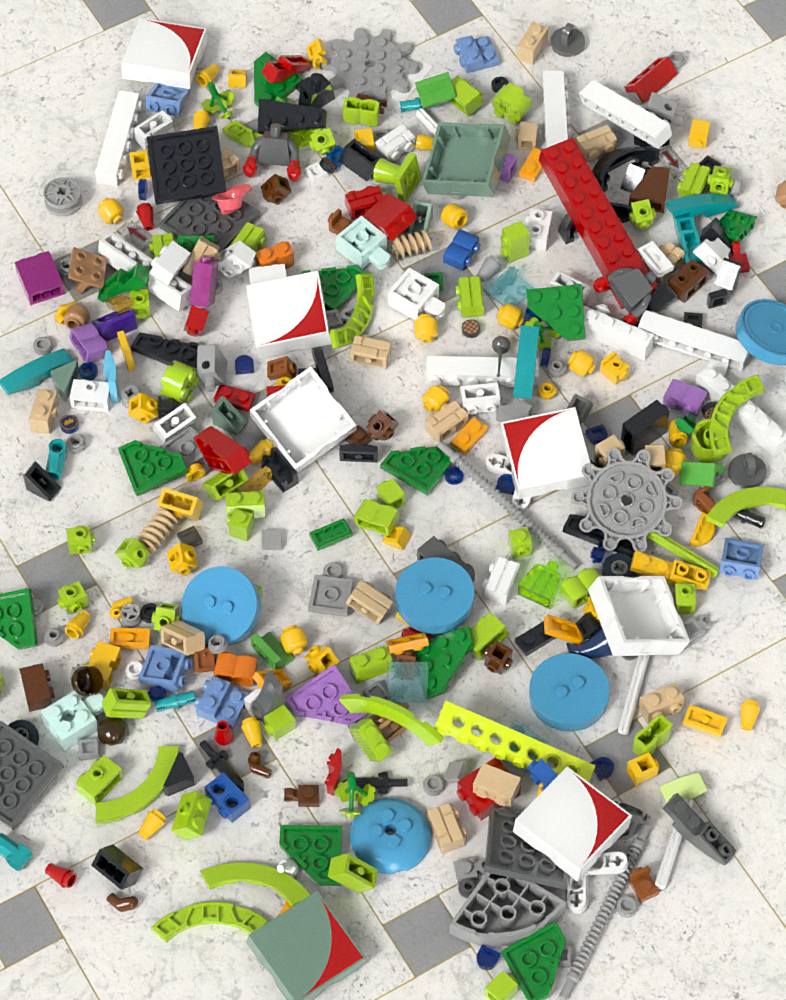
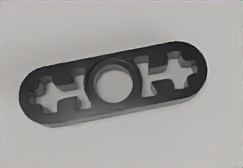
M322 347L312 348V356L318 376L327 386L329 393L334 392L333 382Z

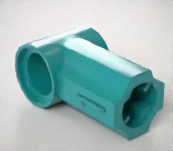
M54 439L49 443V455L45 470L56 480L62 478L64 462L67 458L66 444L62 439Z
M0 833V855L6 859V862L13 869L20 871L33 857L32 852L20 843L18 845L5 834Z

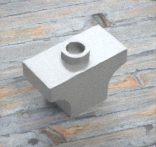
M517 398L508 406L500 405L497 409L496 421L501 423L532 416V405Z

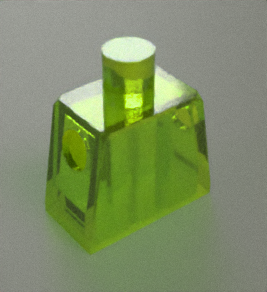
M549 561L546 567L541 564H535L519 582L518 595L551 610L561 581V574L556 572L559 565L554 561Z

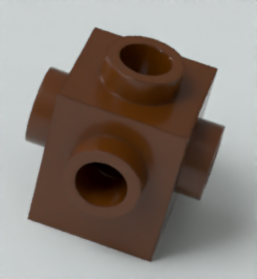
M277 174L272 175L261 186L263 198L267 202L279 205L292 193L288 179Z
M379 410L377 414H374L369 419V424L366 428L370 431L369 435L373 439L386 441L394 435V430L400 423L387 411Z
M495 640L493 645L488 647L483 655L485 657L484 666L489 671L501 675L513 663L511 659L513 649Z

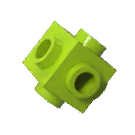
M322 128L316 129L310 135L311 140L308 142L311 150H315L316 154L325 155L331 152L330 149L336 147V142L330 128L324 130Z
M714 166L713 173L709 174L707 185H710V192L728 194V190L733 187L734 178L731 177L732 168Z
M649 199L631 203L632 210L629 213V219L631 224L634 223L635 229H647L652 226L656 213L655 209L651 208Z
M79 525L74 528H66L70 555L93 552L92 544H96L95 533L90 532V526Z
M136 538L124 539L114 554L126 568L131 569L142 567L147 562L146 558L150 552L141 541H138Z
M80 581L71 585H65L58 590V605L61 610L65 609L67 615L77 613L89 606L87 594Z
M160 602L156 607V612L154 611L152 614L151 622L154 623V630H158L161 633L162 626L177 620L181 621V616L178 615L179 605Z

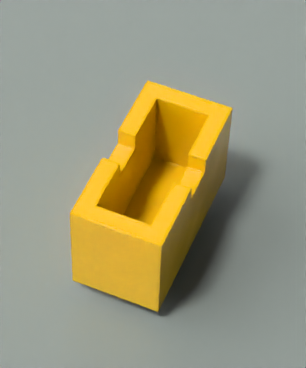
M98 641L96 648L93 647L91 650L89 664L85 666L97 667L103 676L102 689L109 690L114 675L111 673L113 669H118L122 659L121 647Z

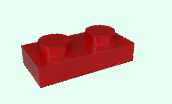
M223 384L219 385L214 403H217L219 398L224 396L236 409L250 412L256 396L253 392Z

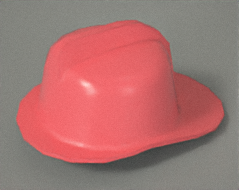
M249 184L236 185L227 189L224 193L214 195L212 199L217 201L222 214H230L241 208L243 195L250 192L252 187Z

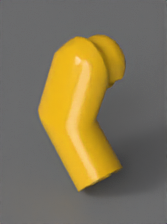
M75 302L59 306L54 315V319L58 324H64V315L71 305L76 304Z
M131 596L113 602L109 611L111 618L118 619L121 617V608L126 604L133 603Z

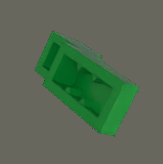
M136 263L128 271L120 268L104 282L102 289L99 288L98 300L104 303L117 294L132 290L137 292L148 284L149 269L139 263Z

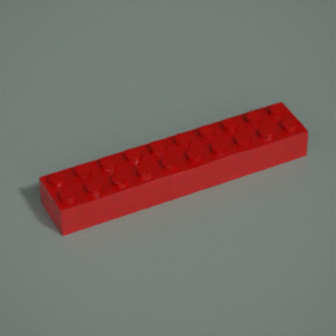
M572 137L542 149L538 161L602 276L611 274L618 268L640 269L643 275L649 272L574 138ZM653 282L650 284L653 289L652 292L657 288V285ZM610 289L611 292L613 293V295H614L616 301L618 302L620 308H621V309H624L625 307L622 305V303L620 302V300L618 299V297L615 295V293L613 292V290Z

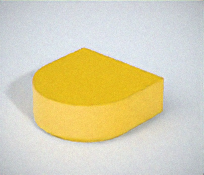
M200 463L189 466V473L185 474L188 483L206 476L205 469Z

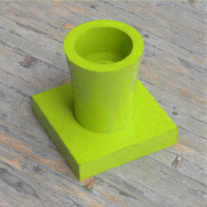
M409 153L401 166L384 158L379 159L374 168V181L395 185L398 199L405 203L422 179L416 154Z

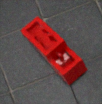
M280 55L278 61H267L261 74L270 83H284L285 79L296 73L310 71L313 64L301 55Z

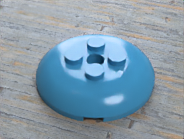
M390 797L372 801L361 809L360 815L353 819L350 828L352 851L356 858L378 869V873L394 874V872L411 870L426 857L430 849L432 840L430 823L423 811L407 800ZM388 831H395L393 835L386 834Z

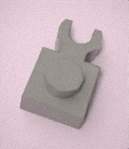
M346 308L340 313L338 309L326 311L329 329H338L343 326L344 322L347 323L350 319L347 315L351 314V308Z
M702 614L698 621L692 617L683 622L690 642L703 636L705 631L711 629L713 622H704L707 614Z
M474 858L453 861L457 883H460L465 878L477 880L479 873L485 875L486 872H484L482 867L485 858L480 859L476 863Z

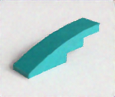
M697 194L666 201V207L674 217L687 213L690 217L704 214L708 218L738 208L737 202L728 194Z
M687 213L676 217L673 216L680 249L685 253V263L687 264L692 259L697 263H704L693 253L694 249L700 245L694 217H690Z
M524 325L520 327L513 398L532 400L539 327Z
M64 348L54 351L21 366L1 378L0 386L7 395L39 386L40 380L51 377L50 371L74 360Z

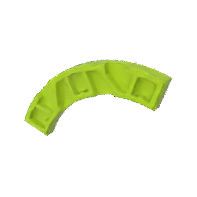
M237 120L222 128L223 133L227 137L248 148H251L259 136H263V134L255 133L254 130L245 127ZM315 129L294 131L289 136L300 149L309 145L310 135L313 134L312 132Z
M373 273L355 275L357 282L355 309L345 325L339 329L329 331L333 349L353 343L355 335L361 336L368 327L374 309L372 305L373 296H375Z
M758 374L738 382L716 404L709 427V443L713 457L732 453L729 440V424L734 413L744 402L765 391Z
M752 487L736 491L721 499L711 509L705 520L723 528L729 519L742 509L772 505V507L786 510V490L775 487Z
M344 694L339 698V701L351 714L369 713L392 720L414 733L427 746L439 744L444 739L426 721L424 723L413 716V712L389 700L376 696H371L370 698L363 697L362 694Z
M159 746L157 759L151 773L135 790L118 799L97 802L96 824L122 820L124 817L139 813L152 804L164 791L163 786L177 757L179 746Z
M245 862L226 863L200 871L201 877L209 890L223 885L236 884V882L240 881L248 882L249 884L261 887L267 886L275 890L291 907L310 896L308 891L293 877L284 872L279 873L277 869L262 864Z
M202 902L185 906L183 909L167 914L151 927V930L167 943L177 934L199 925L223 924L251 934L269 921L251 909L235 906L232 903Z

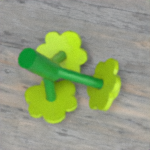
M212 81L208 82L207 87L212 97L211 100L205 99L201 103L203 110L215 114L222 109L224 114L219 116L218 119L221 117L224 120L226 118L230 119V116L233 115L231 111L235 110V108L228 112L226 109L228 106L233 105L235 94L230 89L219 94Z
M535 317L525 322V326L539 327L538 350L552 347V338L543 335L544 331L548 330V335L553 336L555 339L561 336L551 327H543V323L539 322Z
M348 772V781L344 783L339 782L338 788L334 793L336 797L340 798L341 802H349V808H342L339 810V813H345V817L355 818L362 812L360 809L353 808L357 791L359 792L357 803L367 806L370 802L374 801L376 788L367 784L361 789L356 785L355 773Z

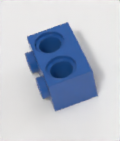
M224 772L205 786V796L212 799L211 805H215L218 808L219 814L224 819L228 818L231 823L251 808L250 799ZM218 790H223V791H224V792L221 793V794H216V793H215V792L218 791ZM230 804H237L234 808L228 807Z

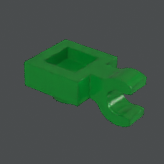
M682 413L675 421V424H677V428L681 432L690 434L696 426V423L693 421L696 417L691 413L688 416Z

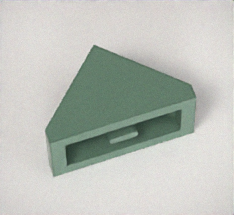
M415 200L413 211L418 218L409 226L408 233L414 235V232H418L420 234L421 230H425L428 234L433 219V203Z
M72 361L50 371L55 388L62 400L66 402L71 393L73 380L77 379L79 374L77 361Z
M221 396L212 408L213 425L232 434L238 435L247 423V420L224 396Z

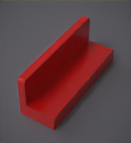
M669 56L660 57L625 85L624 88L627 93L636 92L643 103L650 98L652 92L656 93L678 72Z

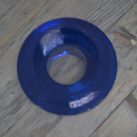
M450 467L445 472V480L451 485L460 484L464 479L463 471L459 467Z
M598 544L597 547L592 548L590 553L592 563H601L605 554V549L602 548V545Z
M161 686L151 687L147 693L151 702H154V700L165 698L166 690L161 689Z

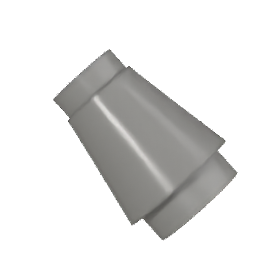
M493 255L486 257L476 276H479L481 281L485 282L500 270L501 261Z

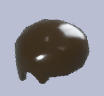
M95 666L77 668L73 672L71 679L73 690L81 696L98 694L104 682L102 673Z
M105 717L97 727L98 738L105 745L113 746L123 743L125 737L129 735L127 723L122 718Z

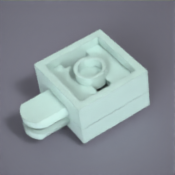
M360 216L336 236V250L360 269H364L370 263L380 270L386 269L390 265V254L385 251L387 250V235L364 217Z
M73 691L41 711L43 723L64 752L78 744L79 739H86L97 732L98 726L94 716L104 711L102 707L104 698L101 694L98 693L81 700L79 695Z

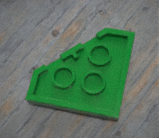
M267 52L254 61V104L258 107L259 99L275 101L277 96L287 97L296 90V84L303 81V78L294 74L285 79L284 83L273 84L268 82L261 72L267 61L278 60Z
M348 265L347 268L336 269V267L322 268L321 271H318L322 283L325 308L328 310H339L357 291L355 275L367 272L355 265ZM304 270L300 274L309 273L311 271Z
M582 284L526 289L527 308L542 319L543 322L560 334L566 341L586 340Z
M137 440L118 448L133 490L137 496L189 473L184 458L180 453L165 451L163 448L142 444V442Z
M437 445L428 448L421 446L410 448L408 451H391L380 464V468L428 496L453 463ZM447 445V446H448L449 448H451L454 452H458V453L460 454L459 451H457L456 449H454V448L450 447L449 445Z
M30 588L0 594V637L19 650L38 646L32 591Z
M469 626L429 639V646L416 650L423 696L426 699L439 696L447 691L449 688L448 683L453 675H457L464 664L465 656L474 648L472 629Z
M280 825V848L319 886H340V883L328 877L331 858L341 855L342 826Z
M556 921L500 951L527 1000H545L550 997L566 945V938Z

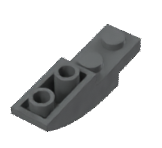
M678 793L674 794L662 808L673 819L674 823L672 826L692 845L715 861L726 865L737 851L710 821L704 822Z

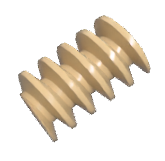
M421 230L420 234L418 232H414V235L408 233L407 237L401 235L400 240L396 237L392 243L396 260H398V254L405 258L406 252L411 257L412 251H415L416 255H419V249L426 253V247L432 251L431 240L425 230Z
M158 510L156 515L151 518V521L147 523V526L139 533L138 540L146 546L148 551L155 553L157 551L156 547L161 546L160 541L164 542L165 536L170 534L169 530L174 529L173 524H178L176 518L166 510Z

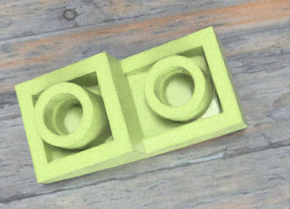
M700 773L678 778L660 787L666 802L676 793L683 799L686 797L693 799L708 791Z

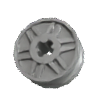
M60 177L51 180L44 187L45 206L51 214L68 216L77 212L81 207V189L75 180Z

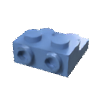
M470 35L456 39L454 51L456 55H459L460 65L464 67L466 73L499 65L500 60L489 36L474 39Z
M155 83L146 96V109H149L151 112L164 111L170 116L180 115L185 108V100L190 95V89Z
M725 538L719 573H723L727 577H743L748 581L758 580L764 544Z
M150 645L138 680L142 684L157 685L161 690L179 692L180 688L186 684L185 674L187 670L192 668V659L190 656L172 648Z
M212 676L211 680H206L203 685L204 693L202 697L198 696L195 701L196 714L198 717L214 723L225 720L230 728L234 729L245 707L244 698L249 693L232 687L231 682Z

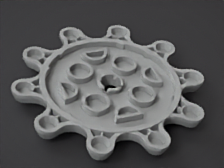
M357 28L353 34V41L333 40L331 49L337 53V56L326 58V65L321 63L323 70L335 73V76L329 80L333 91L346 88L350 92L348 97L356 98L359 93L372 96L375 101L381 99L388 101L387 93L391 90H396L400 93L409 92L410 85L404 80V77L407 74H417L420 71V66L417 62L405 59L408 54L413 52L412 44L410 42L402 44L392 43L393 35L389 29L382 30L376 37H370L364 29ZM370 62L374 64L373 67H367L366 65L370 64Z
M611 448L607 452L608 463L604 468H597L591 463H587L582 467V474L589 480V487L585 490H576L571 495L573 503L584 505L588 509V515L580 521L579 528L583 532H590L593 529L602 530L605 535L603 547L607 551H613L619 541L626 539L632 543L635 551L644 552L647 549L646 536L649 533L656 532L662 537L671 535L672 527L666 522L664 518L665 513L682 507V499L679 496L669 495L666 491V485L674 478V471L670 468L653 471L649 466L651 454L647 450H640L634 460L626 461L623 459L620 450ZM624 496H628L632 499V503L624 506L621 499Z

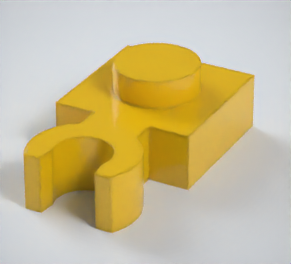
M317 38L306 47L309 60L313 62V67L320 70V63L326 65L327 60L323 57L326 54L323 40Z

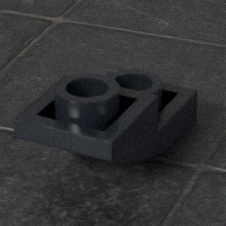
M664 283L651 293V300L646 310L658 313L672 303L678 295L667 283Z

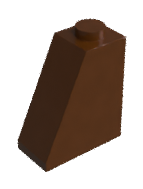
M652 166L631 192L629 206L633 202L649 199L650 206L655 209V212L664 213L670 168Z

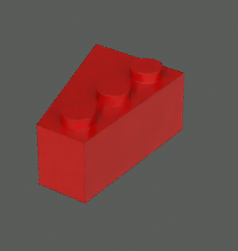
M209 426L193 437L211 470L234 475L252 463L249 458L250 453L245 447L212 426Z

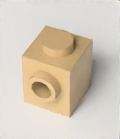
M520 122V128L516 129L515 139L518 140V150L532 151L534 147L536 148L538 123Z

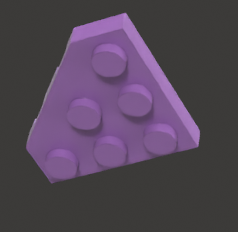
M335 664L285 697L294 713L298 716L348 725L352 722L356 723L368 715V713L351 714L339 701L341 695L354 694V692Z

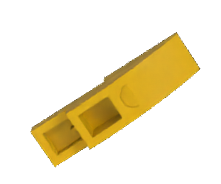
M639 551L634 552L630 571L645 576H664L668 586L675 587V584L687 582L695 584V589H707L711 576V571L676 559L673 562H669Z

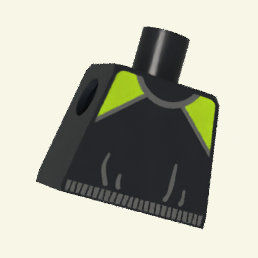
M320 73L311 74L310 79L302 83L300 87L298 105L322 108L335 100L332 84Z

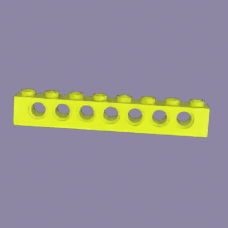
M445 701L434 728L440 734L450 735L460 743L473 745L477 750L489 752L497 759L512 762L518 768H526L533 761L528 754H533L537 762L542 759L546 764L547 762L553 763L555 768L551 769L557 775L566 767H569L587 782L590 781L595 765L448 701ZM453 722H459L462 727H456ZM472 730H478L480 735H475ZM491 738H496L499 743L492 742ZM509 746L516 747L518 752L512 751Z

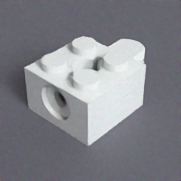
M408 268L388 291V305L414 320L425 313L432 315L436 319L442 318L445 314V303L438 300L439 284L411 268Z

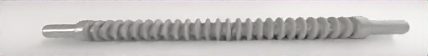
M443 441L437 444V447L450 458L453 464H456V467H460L461 471L464 470V474H468V478L472 477V481H476V485L480 484L479 487L484 488L483 491H487V495H492L491 498H495V502H499V506L503 505V509H507V513H511L512 517L515 516V520H519V524L523 523V527H528V530H531L530 533L535 534V538H539V542L543 541L542 544L547 545V549L550 548V552H554L558 559L561 558L573 570L578 568L579 564L566 553V549L563 546L559 547V543H555V539L551 540V536H547V532H543V528L539 529V525H535V521L531 522V518H527V514L519 511L520 508L515 507V503L511 504L512 501L508 500L507 496L504 497V493H500L499 489L496 490V486H492V482L488 483V479H484V475L480 476L481 473L476 472L477 469H473V465H469L468 461L465 462V458H461L462 456L458 452H454Z
M643 824L637 838L633 839L629 848L630 852L626 854L629 866L625 872L617 873V876L614 878L613 886L609 888L608 896L605 897L606 901L602 902L603 906H600L601 911L597 912L598 916H595L596 921H593V926H590L591 931L587 933L589 936L585 937L586 941L582 943L584 946L580 947L581 951L577 953L579 956L575 957L576 961H573V966L570 967L571 971H568L566 975L567 980L558 996L561 1000L567 999L574 983L578 982L579 975L582 974L581 970L587 964L586 959L590 958L588 954H592L593 944H597L598 934L602 933L601 929H604L603 924L607 923L606 919H609L608 914L612 913L610 909H614V905L617 903L616 900L619 899L618 895L621 894V890L624 889L623 885L626 884V880L629 878L628 875L631 874L630 870H633V865L636 864L635 860H638V856L641 854L640 851L645 846L644 841L651 829L650 824Z

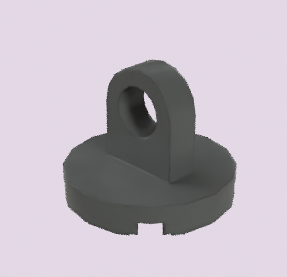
M567 23L565 27L557 29L553 33L551 46L553 51L560 56H576L585 47V37L581 31L576 29L575 25Z
M751 452L734 457L728 468V475L732 483L744 489L760 486L767 473L766 465L762 459Z
M620 803L619 806L632 815L628 834L619 837L620 840H628L634 834L637 824L648 825L651 817L649 814L643 816V812L636 807Z

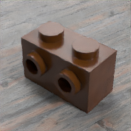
M692 259L687 264H683L676 275L673 274L669 278L668 286L678 295L677 299L685 303L708 282L709 270Z
M43 663L19 668L29 712L52 705L51 699L55 698L53 687H48L47 682L51 681L49 670H44Z

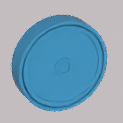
M758 299L748 303L743 308L735 325L739 342L751 355L763 362L773 365H786V304L770 299Z
M433 557L416 561L409 565L398 578L395 588L396 607L401 618L410 627L420 632L441 634L452 631L461 626L472 612L474 606L473 581L462 566L451 560Z
M224 566L212 567L200 572L188 584L182 598V617L184 623L204 632L205 643L208 644L212 636L221 635L227 640L228 646H231L248 637L256 627L261 614L260 594L253 581L240 571Z
M573 653L552 656L539 664L532 674L529 686L531 708L535 715L551 728L569 732L586 729L599 721L607 709L610 692L608 678L596 662L585 656Z

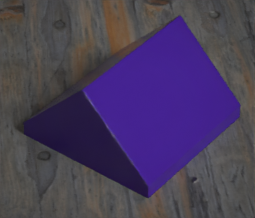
M126 307L92 321V324L98 328L100 336L107 342L117 338V332L123 331L126 334L137 329L135 312Z

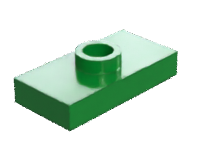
M343 518L310 532L309 536L317 551L352 537V531Z

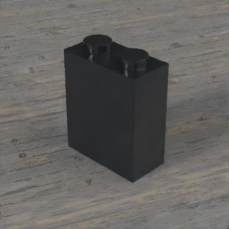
M655 400L622 424L621 440L625 444V449L632 456L643 450L645 445H650L667 433L670 412L666 405Z

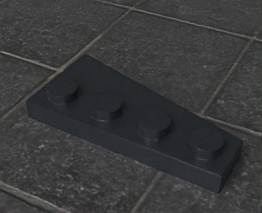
M259 99V134H263L264 131H270V125L273 123L281 125V132L326 128L327 111L325 109Z
M139 332L130 346L131 351L165 365L173 366L174 363L172 361L177 360L197 369V349L200 345L196 342L184 343L180 342L179 339L172 338V340L163 339L162 336Z
M569 515L563 526V533L603 547L605 535L602 530L593 529L590 532H583L579 528V523L585 516ZM626 539L619 541L617 547L613 550L616 553H624L633 558L635 552L632 543Z

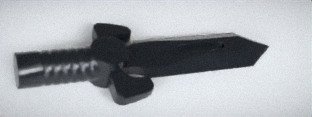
M203 740L199 745L211 758L206 762V766L213 770L214 766L212 763H215V768L220 773L224 772L244 792V781L227 763L228 755L226 751L215 752L208 742Z
M385 771L378 773V777L356 778V785L363 789L365 785L370 784L378 789V793L386 795L390 787H408V779H390L388 772Z

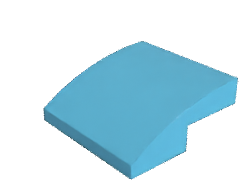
M106 350L103 363L105 380L108 382L111 403H119L116 366L110 350Z

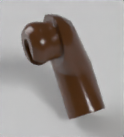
M251 752L250 757H248L251 772L269 779L272 770L262 766L261 756L258 752Z
M111 893L106 899L119 912L133 910L138 905V899L135 896L120 899L117 895Z

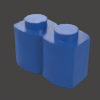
M459 229L443 255V263L462 271L465 267H469L473 259L472 256L480 250L479 237Z

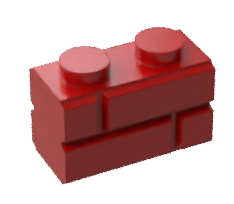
M379 185L374 187L368 186L363 190H353L345 194V206L351 220L364 215L384 197Z

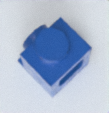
M534 759L526 767L531 773L530 779L537 785L540 783L543 785L540 788L542 791L558 776L542 759L538 762Z

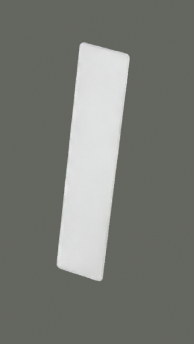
M421 61L418 64L420 71L417 74H410L405 80L410 85V91L407 93L396 91L387 104L399 109L400 101H405L416 88L415 82L423 80L433 66Z

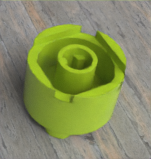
M508 83L502 86L491 103L494 108L493 113L497 117L502 118L503 116L512 125H516L531 108L532 100L529 95L526 98L523 94L525 91L513 83Z
M174 360L172 361L174 365H169L164 372L161 380V385L164 387L163 390L160 389V394L173 398L180 403H189L192 400L195 385H198L200 382V377L197 374L196 368Z
M711 419L698 422L692 432L691 452L700 463L719 462L727 456L725 454L713 457L709 443Z

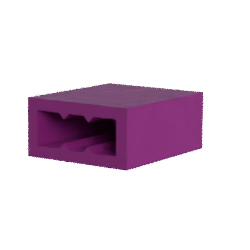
M49 251L15 262L17 275L30 306L65 294L63 282Z
M203 255V257L194 261L190 306L208 308L215 303L219 260L214 259L212 255Z

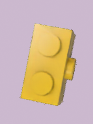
M163 487L157 506L162 510L172 513L177 519L185 517L198 521L204 503L197 497Z

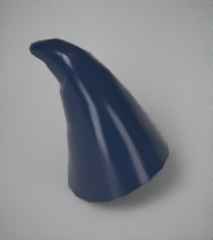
M602 627L589 640L580 645L566 643L570 653L579 654L589 659L612 655Z

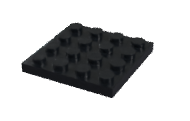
M217 126L147 137L156 205L209 197L226 192Z

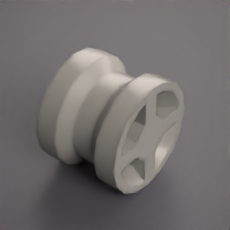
M127 385L121 390L122 404L126 408H129V399L139 394V389L136 386Z
M129 603L121 608L124 626L134 628L141 623L140 608L136 604Z

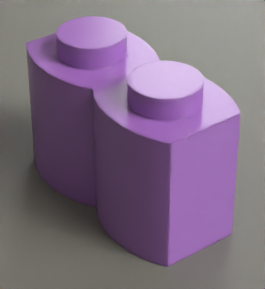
M92 323L71 328L70 341L86 363L105 358V352L109 350V345L100 336L97 327Z
M672 379L664 394L663 404L669 409L681 410L687 416L691 413L698 417L706 402L707 392L699 387L690 386L683 381Z

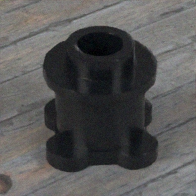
M158 396L159 418H162V414H169L178 408L177 401H174L173 398L161 399V396Z

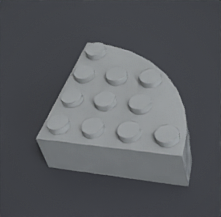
M486 872L450 922L449 934L463 941L482 946H511L555 921L557 922L565 913L566 902L533 882Z

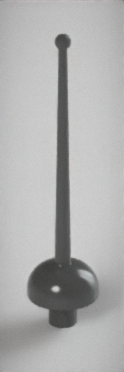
M498 336L492 341V348L498 353L497 377H500L502 354L510 349V341L504 336Z

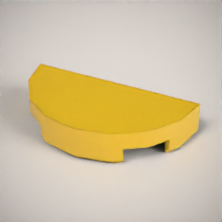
M701 513L689 546H704L714 537L715 524L705 520L708 514Z

